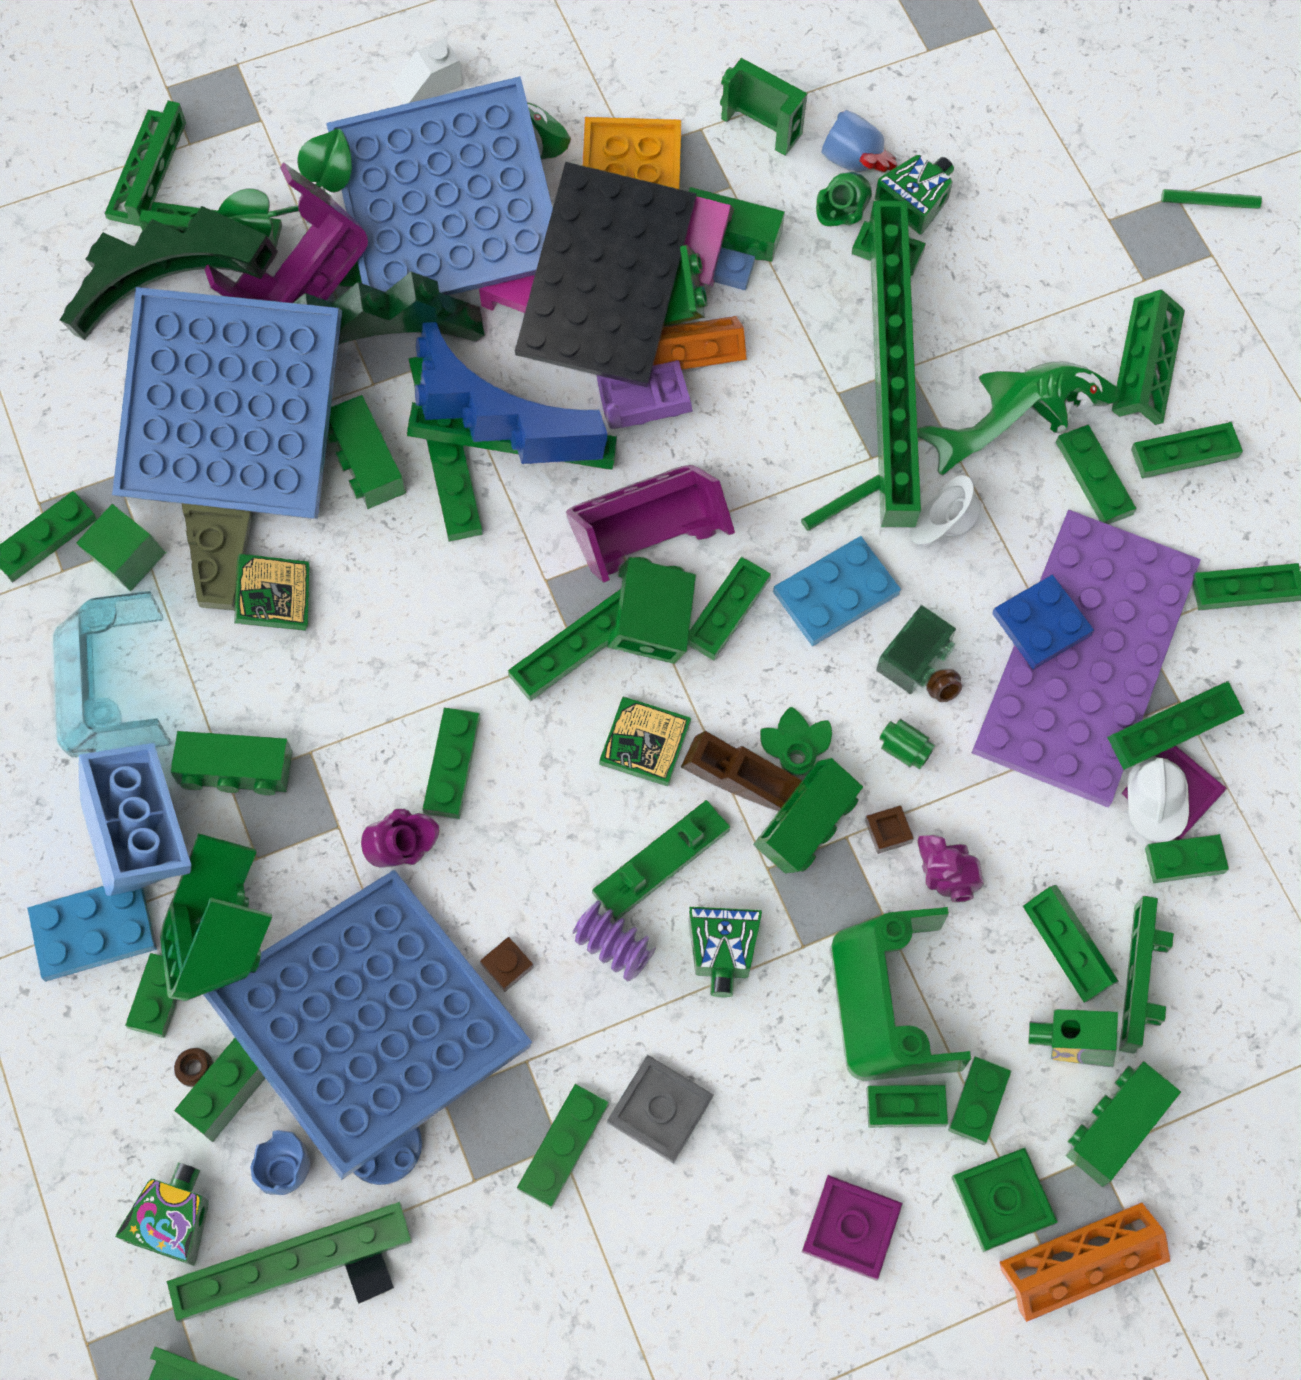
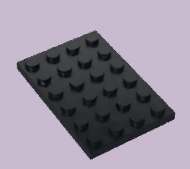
M565 162L518 336L515 355L648 388L681 259L680 246L685 244L697 193Z

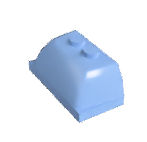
M154 743L80 754L78 763L80 802L106 895L112 896L134 891L169 877L190 874V859Z

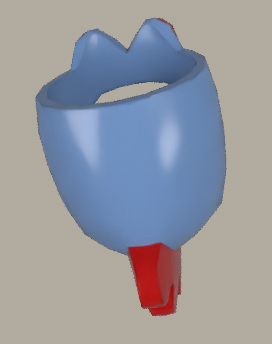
M848 110L838 114L837 120L829 131L821 151L828 160L855 172L868 169L886 172L897 167L896 157L884 149V136L875 126Z

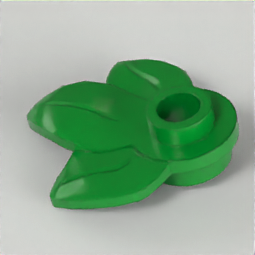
M789 707L784 712L777 729L766 727L760 730V742L764 751L770 756L779 759L781 767L795 776L805 775L815 765L816 757L828 750L832 738V727L828 720L817 722L809 727L804 717L793 707ZM801 755L804 761L799 764L794 763L791 760V756Z

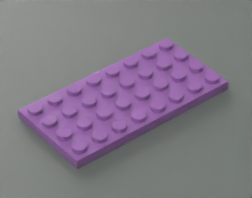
M1068 509L1040 581L1053 574L1092 626L1094 632L1092 636L1034 670L1014 645L971 753L1109 808L1124 770L1107 737L1142 721L1194 580L1193 575L1197 572L1201 559Z

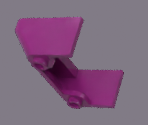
M283 162L280 169L288 185L302 194L298 200V209L301 216L312 224L274 276L265 272L262 279L243 273L234 282L209 264L204 270L210 288L222 296L294 303L304 293L327 300L365 251L368 244L367 235L363 227L324 190Z
M695 465L674 468L582 502L566 511L569 524L590 571L603 583L610 580L608 575L619 570V565L624 562L623 556L684 533L689 536H696L698 540L715 535L717 529H720L727 535L735 533L720 480Z

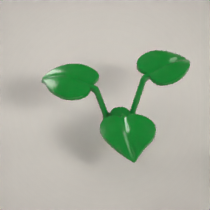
M340 128L313 137L305 142L299 150L297 164L301 175L311 182H316L315 185L325 192L327 190L335 193L342 190L348 184L352 173L350 146L344 132ZM246 188L234 192L227 197L217 213L266 234L269 238L273 231V223L270 217L297 212L299 209L298 205L269 211L270 201L266 193L258 189ZM357 261L340 282L339 286L353 287L358 282L362 283Z

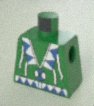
M915 155L878 179L875 200L907 201L908 226L919 235H922L949 199L953 183L949 175L954 171L953 164L946 157H940L932 164L922 155Z
M689 907L688 923L695 974L698 976H711L710 994L712 996L721 998L732 997L734 978L749 977L762 910Z

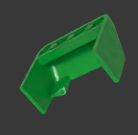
M198 833L189 855L191 863L190 874L181 875L161 929L160 941L168 998L185 1002L247 978L250 972H256L261 959V950L259 949L272 920V914L248 908L249 897H245L244 883L257 853L256 849Z
M948 907L885 913L845 928L834 936L830 950L847 1070L854 1078L870 1081L962 1072L972 1059L970 1051L931 1055L930 1042L923 1030L915 1026L896 1027L885 952H895L904 949L909 944L913 933L940 931L949 915Z

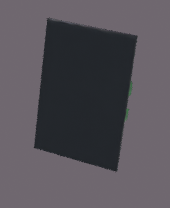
M382 1253L345 1265L358 1304L394 1288Z

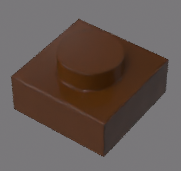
M901 805L867 815L865 818L877 854L911 844L914 840Z
M507 937L480 960L482 967L504 992L534 968L533 963L510 937Z

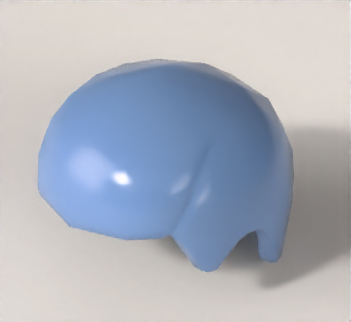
M282 1130L273 1131L270 1140L256 1145L254 1159L250 1166L252 1181L265 1194L286 1195L295 1191L304 1183L311 1168L308 1149L293 1132Z

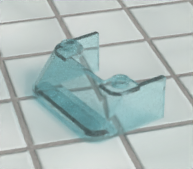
M151 591L89 599L59 624L54 631L56 736L61 749L71 757L154 743L155 748L170 746V738L158 718L122 723L121 710L113 700L109 698H95L92 634L106 632L111 627L163 621V614Z

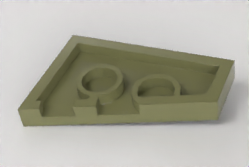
M181 503L185 517L186 535L190 548L191 567L198 605L202 608L235 611L238 554H246L253 518L252 512Z

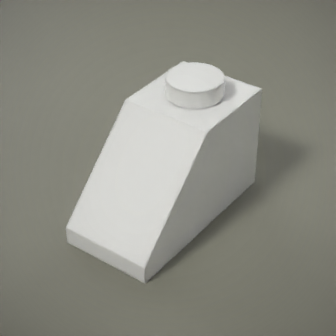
M443 38L417 50L392 82V89L402 105L443 95L463 86L460 60L447 40Z

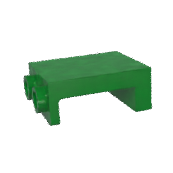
M740 58L733 68L729 67L725 71L721 80V85H723V95L720 100V106H722L721 119L728 122L735 112H740L777 132L775 151L786 156L803 134L808 93L753 63Z
M688 245L680 246L681 259L663 327L705 318L704 307L708 305L705 288L703 286L700 287L699 274L703 272L700 255L695 253Z
M629 557L619 568L618 577L622 578L617 621L616 627L609 634L607 647L675 664L687 652L696 574L685 572L679 566L655 564L644 557Z

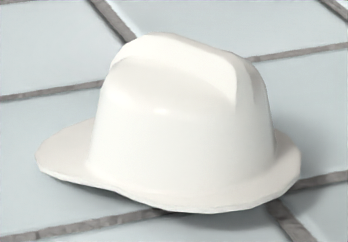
M962 475L951 479L921 510L916 527H910L909 536L912 542L918 545H928L937 541L943 535L947 537L958 536L971 530L984 507L983 503L974 494V483L971 478Z
M1154 757L1136 764L1129 773L1127 784L1128 810L1131 825L1140 836L1148 841L1157 843L1172 841L1181 835L1188 822V784L1185 774L1178 765L1168 759Z

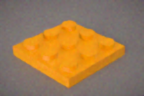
M585 117L582 166L679 189L681 120Z

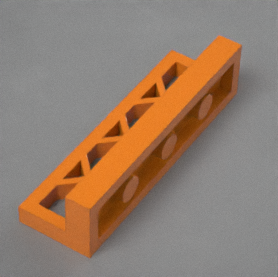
M737 316L663 327L653 366L679 360L681 370L747 360L744 327Z
M1139 1203L999 1263L1002 1273L1015 1291L1019 1312L1025 1321L1028 1322L1170 1262L1166 1232L1145 1205ZM1139 1219L1146 1225L1145 1228L1138 1231L1124 1229L1125 1225ZM1098 1236L1110 1238L1107 1244L1100 1247L1088 1245L1091 1239ZM1062 1251L1074 1253L1071 1259L1064 1262L1052 1260L1055 1254ZM1027 1266L1038 1268L1035 1274L1021 1280L1015 1272Z

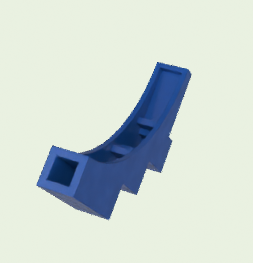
M436 322L423 323L421 337L416 338L417 357L423 358L421 383L420 385H415V401L417 406H422L425 420L463 418L464 427L470 428L473 442L511 440L512 449L518 451L521 464L603 459L608 433L600 410H578L547 406L507 393L483 380L468 369L447 346Z

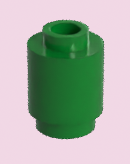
M902 719L896 724L890 721L879 737L884 742L881 747L883 751L910 768L915 766L919 770L924 766L936 747L935 744L929 741V736Z

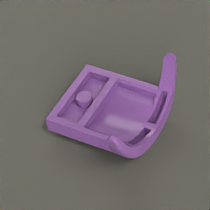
M679 360L653 366L648 388L596 375L604 415L610 429L642 425L650 421L693 412Z

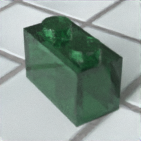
M920 605L881 654L876 671L909 694H912L918 685L924 688L936 671L932 667L938 659L944 662L954 650L956 644L952 640L956 628L923 605Z

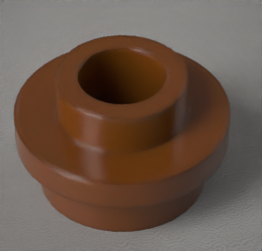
M954 669L938 670L931 676L926 690L932 698L937 699L939 702H948L957 697L961 692V676Z
M187 1049L175 1061V1076L183 1085L194 1087L214 1063L213 1059L203 1049ZM192 1063H201V1070L197 1074H189L188 1069Z

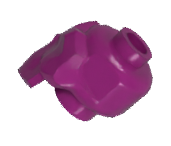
M394 809L383 820L365 828L361 837L362 853L371 865L379 868L402 864L415 865L423 858L424 852L431 850L439 836V825L434 819L424 814L416 813L412 815L409 810Z
M936 835L918 837L917 843L923 861L922 869L926 875L925 882L930 890H937L938 894L951 897V901L955 903L973 899V893L983 887L984 880L980 861L977 857L969 855L968 846L964 844L947 846L945 838Z

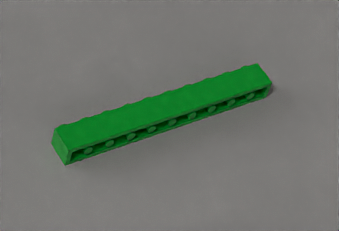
M873 201L869 231L881 527H916L921 513L908 207L907 201Z

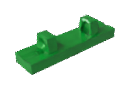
M705 800L593 888L592 894L597 900L601 901V905L606 911L609 909L613 910L612 918L617 921L730 831V826L713 806ZM682 832L686 834L690 842V847L679 836V834H681Z
M1142 896L1134 906L1119 1051L1133 1054L1143 1046L1145 1024L1160 1026L1165 1022L1166 1006L1147 1001L1152 952L1167 953L1173 947L1174 933L1155 929L1158 898Z

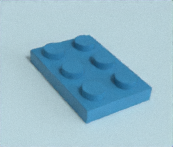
M862 536L785 579L773 588V593L812 647L899 596L901 591Z
M104 886L27 907L40 975L45 982L157 950L143 888L107 896Z

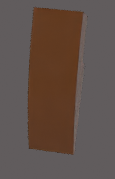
M707 731L694 737L681 765V768L721 789L776 811L782 808L802 782L801 779L744 746L735 748Z

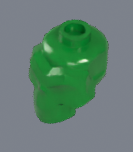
M856 172L841 173L835 176L826 188L818 192L816 214L819 222L824 226L833 227L842 224L852 225L862 220L863 211L872 197L869 181L862 174Z

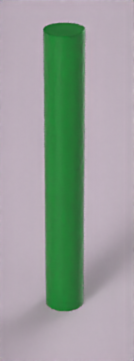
M1163 189L1161 202L1260 209L1262 196Z
M879 474L802 518V525L809 531L879 490Z

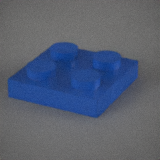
M1053 574L998 605L992 612V615L1033 670L1092 636L1094 632L1092 626Z

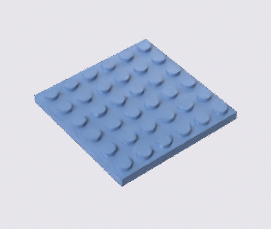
M521 76L326 123L328 132L338 128L342 129L350 146L352 173L348 184L341 191L346 212L363 227L368 238L367 247L357 260L362 284L386 292L412 271L438 281L439 292L453 295L535 275L553 208Z
M136 287L112 495L318 519L342 310L334 307Z
M395 870L261 952L260 963L255 973L250 972L247 978L204 994L205 998L341 1180L528 1050L532 1044L529 1037Z

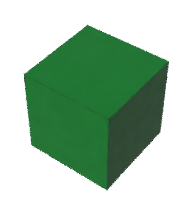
M111 504L76 542L96 564L130 592L166 553L151 534L114 504Z

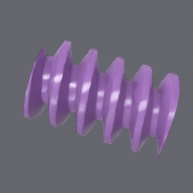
M597 900L577 922L573 930V934L576 933L575 942L578 945H584L588 942L587 951L590 954H596L601 950L599 960L604 964L613 959L611 969L616 973L625 968L623 978L627 982L631 981L639 975L649 962L656 947L650 951L646 949L649 942L647 935L636 942L634 940L637 933L636 927L624 933L622 931L625 924L624 918L612 924L610 922L613 915L612 909L600 915L598 912L601 901Z

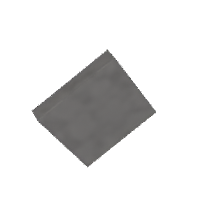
M647 1054L609 1116L607 1123L674 1164L713 1099L714 1094Z

